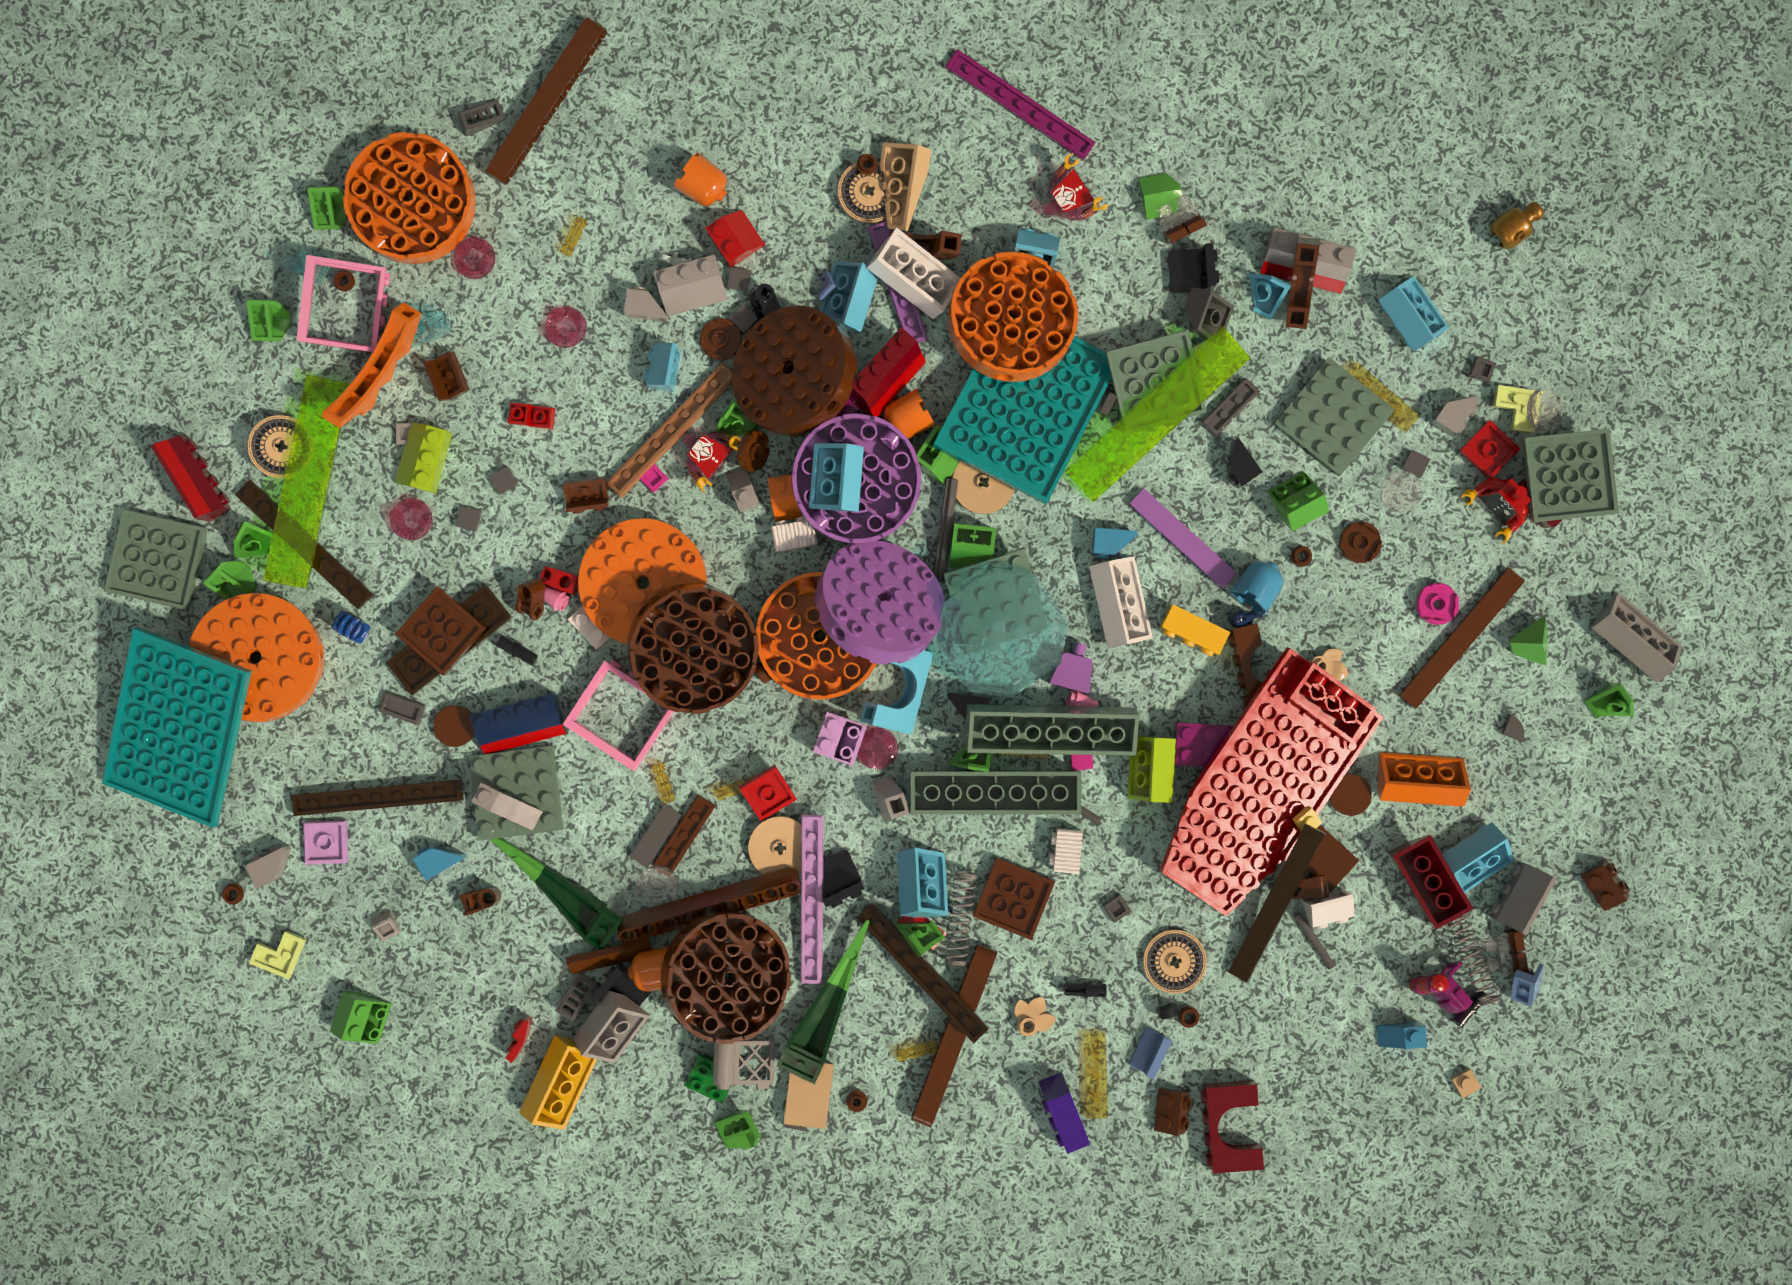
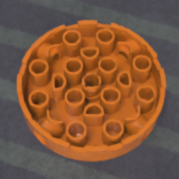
M399 132L389 134L388 137L379 141L375 140L366 146L354 159L347 172L344 182L345 194L343 202L351 227L365 244L389 260L404 264H422L437 260L455 249L465 238L472 225L476 209V194L472 178L455 153L444 143L433 137L421 133ZM413 195V200L406 202L407 197Z
M1003 252L979 260L960 278L951 299L948 312V326L955 348L972 368L996 380L1021 382L1047 373L1064 357L1076 333L1078 306L1076 298L1069 288L1070 284L1059 271L1049 266L1048 262L1030 254Z
M645 518L626 520L603 531L587 549L581 562L578 578L580 599L590 620L604 634L625 644L628 642L629 631L637 613L653 596L667 588L680 584L698 583L708 585L706 566L695 544L677 528L662 521ZM643 577L649 579V586L645 589L639 587V581Z
M811 572L801 574L784 582L764 603L756 626L759 643L758 655L769 676L788 692L809 699H831L847 694L860 686L871 675L877 664L871 663L869 659L859 655L855 657L849 654L827 634L819 620L818 607L815 606V591L818 580L823 572ZM817 630H823L826 633L824 641L817 642L814 639V634Z
M243 594L219 603L200 620L189 643V646L252 670L241 718L242 721L268 722L290 715L301 705H304L313 695L324 669V647L321 636L313 622L293 604L268 594ZM261 653V660L255 664L252 659L256 654Z

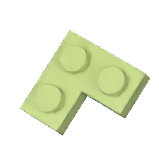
M1497 385L1493 407L1514 410L1511 431L1532 434L1535 430L1540 391Z
M285 931L278 949L257 943L249 964L290 979L306 938Z

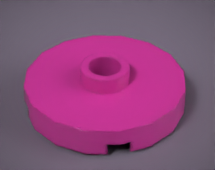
M1443 583L1429 584L1417 595L1416 610L1420 618L1426 623L1433 625L1446 624L1458 613L1459 597L1449 585ZM1435 600L1440 603L1438 608L1434 607L1433 603Z

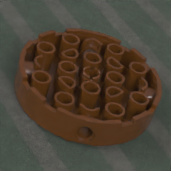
M788 306L763 317L746 334L733 362L732 388L742 412L766 430L777 435H789L791 437L806 435L807 432L814 430L827 420L835 418L849 399L853 390V378L857 374V357L854 355L852 347L854 345L849 335L838 323L823 312L812 307Z
M698 583L680 584L667 588L648 600L633 620L627 642L629 664L642 690L660 706L678 713H707L733 701L750 682L756 669L759 652L758 636L755 627L743 607L726 592L710 585ZM690 646H698L697 651L689 653Z
M717 911L705 914L691 921L672 940L664 956L661 968V991L665 1005L672 1017L690 1033L706 1041L718 1044H733V1042L748 1040L763 1032L781 1012L785 1004L784 1000L787 991L790 990L791 972L789 969V956L782 940L764 922L739 912ZM729 973V978L727 981H724L725 974Z

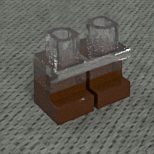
M1187 194L1175 199L1179 211L1173 213L1169 203L1157 208L1161 219L1157 222L1167 245L1207 226L1204 218L1201 217L1198 211L1197 204H1192Z
M1515 930L1492 933L1491 937L1481 940L1483 951H1494L1495 958L1485 959V963L1489 964L1486 968L1487 971L1499 972L1503 975L1516 972V970L1529 972L1526 952H1523L1525 951L1522 933Z

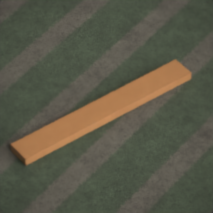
M722 362L606 482L620 498H623L641 477L656 464L732 385V371Z

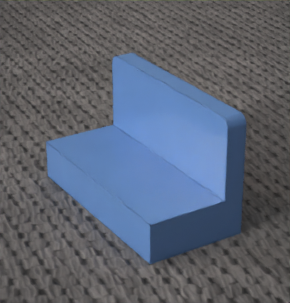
M1539 963L1534 976L1516 970L1511 993L1512 1000L1532 1007L1541 986L1543 964Z
M1146 1027L1129 1065L1144 1072L1147 1077L1154 1080L1172 1040L1168 1036Z

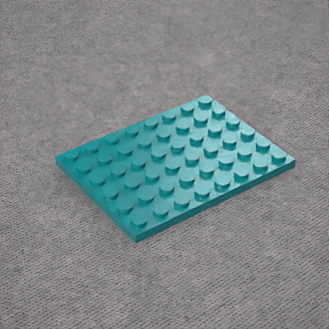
M1074 336L1066 354L1054 368L1037 378L1021 382L996 380L973 368L933 447L1047 505L1111 380L1105 351Z
M140 627L133 628L102 784L214 828L218 826L252 670Z

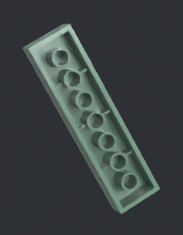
M967 704L964 746L968 753L1136 756L1140 715L1133 707Z
M910 770V813L1081 814V771L989 770V772L977 770Z

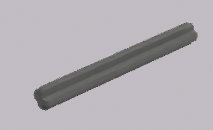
M947 478L945 482L933 571L938 582L945 581L943 572H946L958 486V480L954 478Z

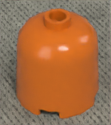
M696 152L682 169L685 174L681 179L677 178L673 186L702 206L713 205L717 200L721 202L727 194V191L724 190L727 185L726 175L699 152Z
M917 389L891 402L883 412L884 420L898 428L907 439L935 426L928 410L923 411L921 408L925 405Z
M668 947L642 951L634 957L632 966L628 969L630 980H633L639 990L646 992L661 991V968Z

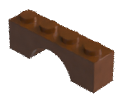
M1298 237L1285 327L1307 329L1320 239Z
M1258 623L1230 629L1228 643L1230 647L1233 646L1235 655H1232L1233 664L1239 669L1240 675L1237 676L1238 685L1240 688L1243 687L1245 695L1242 696L1244 708H1246L1262 682L1254 677L1250 667L1253 652L1262 645Z

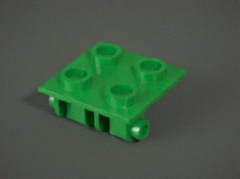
M706 1053L704 1055L699 1054L685 1087L723 1104L729 1090H718L717 1085H713V1058L707 1056Z

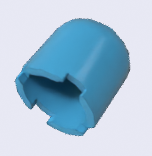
M1262 561L1251 563L1232 587L1231 595L1241 605L1246 602L1252 606L1251 611L1265 615L1284 585L1283 576L1278 570L1279 567L1271 561L1267 563Z

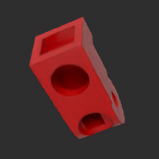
M547 566L543 567L540 579L545 585L577 596L579 576Z

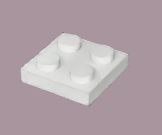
M583 605L568 618L570 623L596 650L610 638L590 620Z

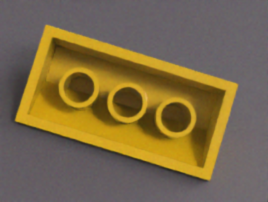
M555 1035L519 1113L533 1125L565 1130L597 1059L582 1056L573 1039Z

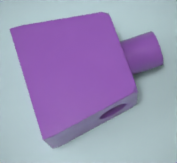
M1074 642L1071 654L1062 652L1048 683L1089 694L1092 659L1084 657L1087 645Z

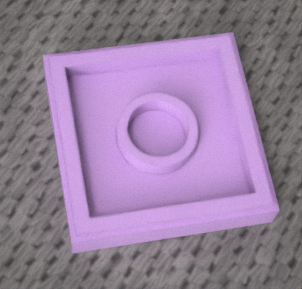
M347 820L303 822L305 865L349 862Z

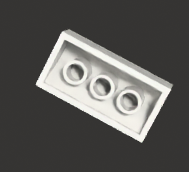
M898 228L891 233L867 266V269L932 319L944 312L960 280L959 276Z
M1134 556L1089 566L1107 647L1112 648L1152 639Z

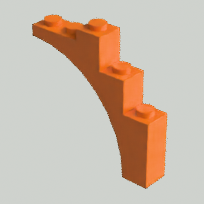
M405 302L392 310L386 328L370 358L347 389L331 405L323 410L322 417L341 428L358 414L363 416L375 406L379 390L391 381L397 361L409 353L422 313Z

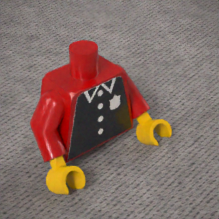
M1490 477L1476 485L1474 490L1466 489L1461 498L1464 496L1470 497L1465 505H1471L1475 496L1479 495L1478 497L1502 524L1508 526L1507 528L1500 529L1495 535V538L1499 534L1505 536V540L1502 543L1507 542L1511 537V532H1515L1528 518L1529 509L1526 505L1531 499L1527 495L1526 488L1518 486L1511 478L1502 480Z

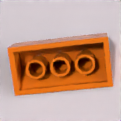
M1379 753L1377 788L1380 801L1465 806L1471 787L1464 758Z

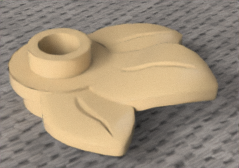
M1327 649L1322 656H1315L1311 660V662L1318 666L1322 663V669L1338 681L1348 676L1346 666L1340 662L1343 652L1339 649Z
M1043 997L1034 998L1028 1004L1021 999L1016 1003L1014 1013L1018 1019V1031L1022 1035L1032 1036L1037 1031H1047L1054 1024L1056 1017L1045 1013L1046 1004ZM1025 1022H1031L1032 1025L1029 1029L1024 1028Z

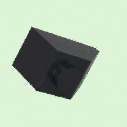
M1238 437L1231 442L1227 473L1229 475L1227 479L1232 486H1237L1239 489L1263 471Z
M947 692L948 699L965 720L967 704H989L990 701L988 697Z

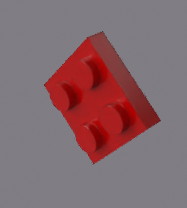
M1488 420L1459 452L1486 478L1494 477L1521 448L1491 420Z
M775 764L739 785L740 791L760 821L797 800Z

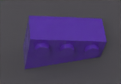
M1062 1072L1038 1081L1045 1100L1041 1101L1046 1113H1051L1052 1117L1048 1118L1052 1129H1057L1059 1133L1055 1135L1059 1147L1064 1146L1066 1153L1069 1154L1091 1145Z

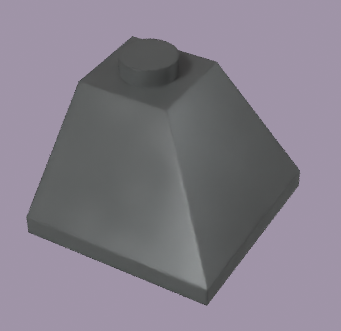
M1192 288L1187 298L1185 309L1194 330L1215 344L1221 345L1234 305L1213 290Z

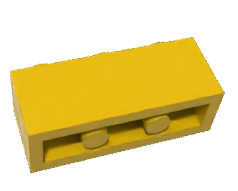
M1174 604L1169 606L1159 627L1164 630V635L1173 639L1175 636L1182 638L1181 643L1192 648L1196 645L1202 648L1200 652L1210 657L1213 654L1220 655L1230 634L1229 631Z

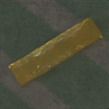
M1355 362L1347 371L1395 409L1388 419L1404 433L1419 419L1420 416L1360 363Z
M1105 1032L1084 1033L1086 1118H1108Z

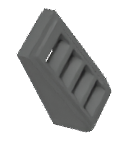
M498 99L458 112V119L466 137L506 120ZM493 107L497 114L496 117H493L490 110ZM486 111L489 119L485 120L482 112ZM478 114L480 122L476 121L475 115ZM470 118L472 124L469 125L466 119Z
M579 973L555 1011L573 1022L592 994L590 991L597 983L584 974ZM579 981L590 987L589 990L578 985ZM574 989L584 994V998L574 993ZM569 997H572L576 1001L580 1002V1004L577 1005L569 1000ZM566 1004L570 1008L574 1009V1013L566 1009L564 1005Z

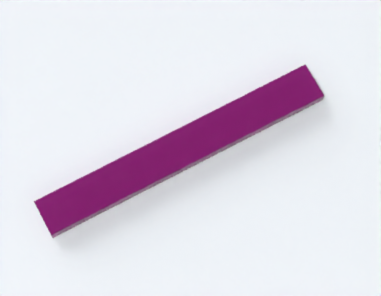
M957 49L946 64L945 68L1070 153H1074L1073 155L1082 161L1085 160L1094 147L1095 141Z

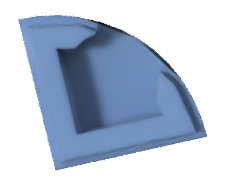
M828 271L822 274L820 290H817L818 298L823 301L837 288L832 274Z

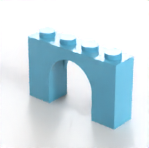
M924 650L920 655L909 661L899 664L898 662H891V664L898 666L904 675L905 684L901 696L890 705H880L865 701L860 722L912 735L927 675L932 663L933 653Z

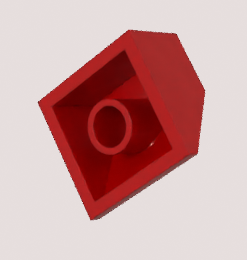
M743 210L722 216L705 228L730 268L765 246V243Z

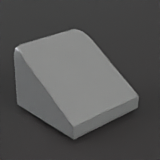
M390 909L371 919V928L382 942L401 932Z

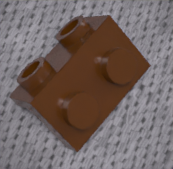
M449 351L435 360H426L424 362L426 374L439 401H450L470 391L455 351Z
M605 476L565 481L562 484L566 500V512L579 514L589 509L600 511L609 505V494Z
M1606 858L1601 860L1600 865L1581 874V878L1604 911L1628 901L1630 892L1627 883L1624 880L1621 881L1618 877V871L1614 864H1609Z
M1158 1088L1154 1131L1175 1136L1182 1135L1187 1131L1189 1127L1187 1114L1191 1106L1190 1091Z

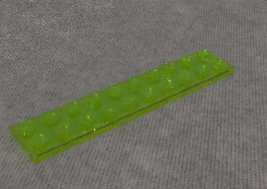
M1221 326L1073 462L1065 472L1092 502L1096 501L1251 357L1227 329Z
M306 374L263 578L265 582L308 589L341 428L324 419L322 414L323 410L331 405L347 389L350 383Z

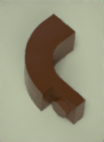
M940 231L933 235H917L903 232L937 260L953 259L960 255L962 234L948 231Z

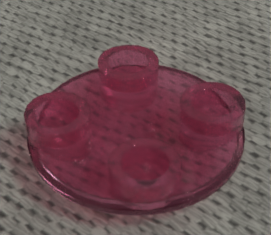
M473 237L456 245L454 262L461 275L469 279H481L492 271L496 256L489 242L482 238Z
M572 307L552 309L545 322L547 338L551 343L561 348L576 346L583 340L587 331V323L583 314Z
M416 498L405 499L399 502L389 513L392 530L397 536L405 540H417L424 537L432 526L433 517L430 508Z
M870 728L864 733L857 756L861 763L868 768L884 769L896 759L898 753L897 740L890 731L884 728Z

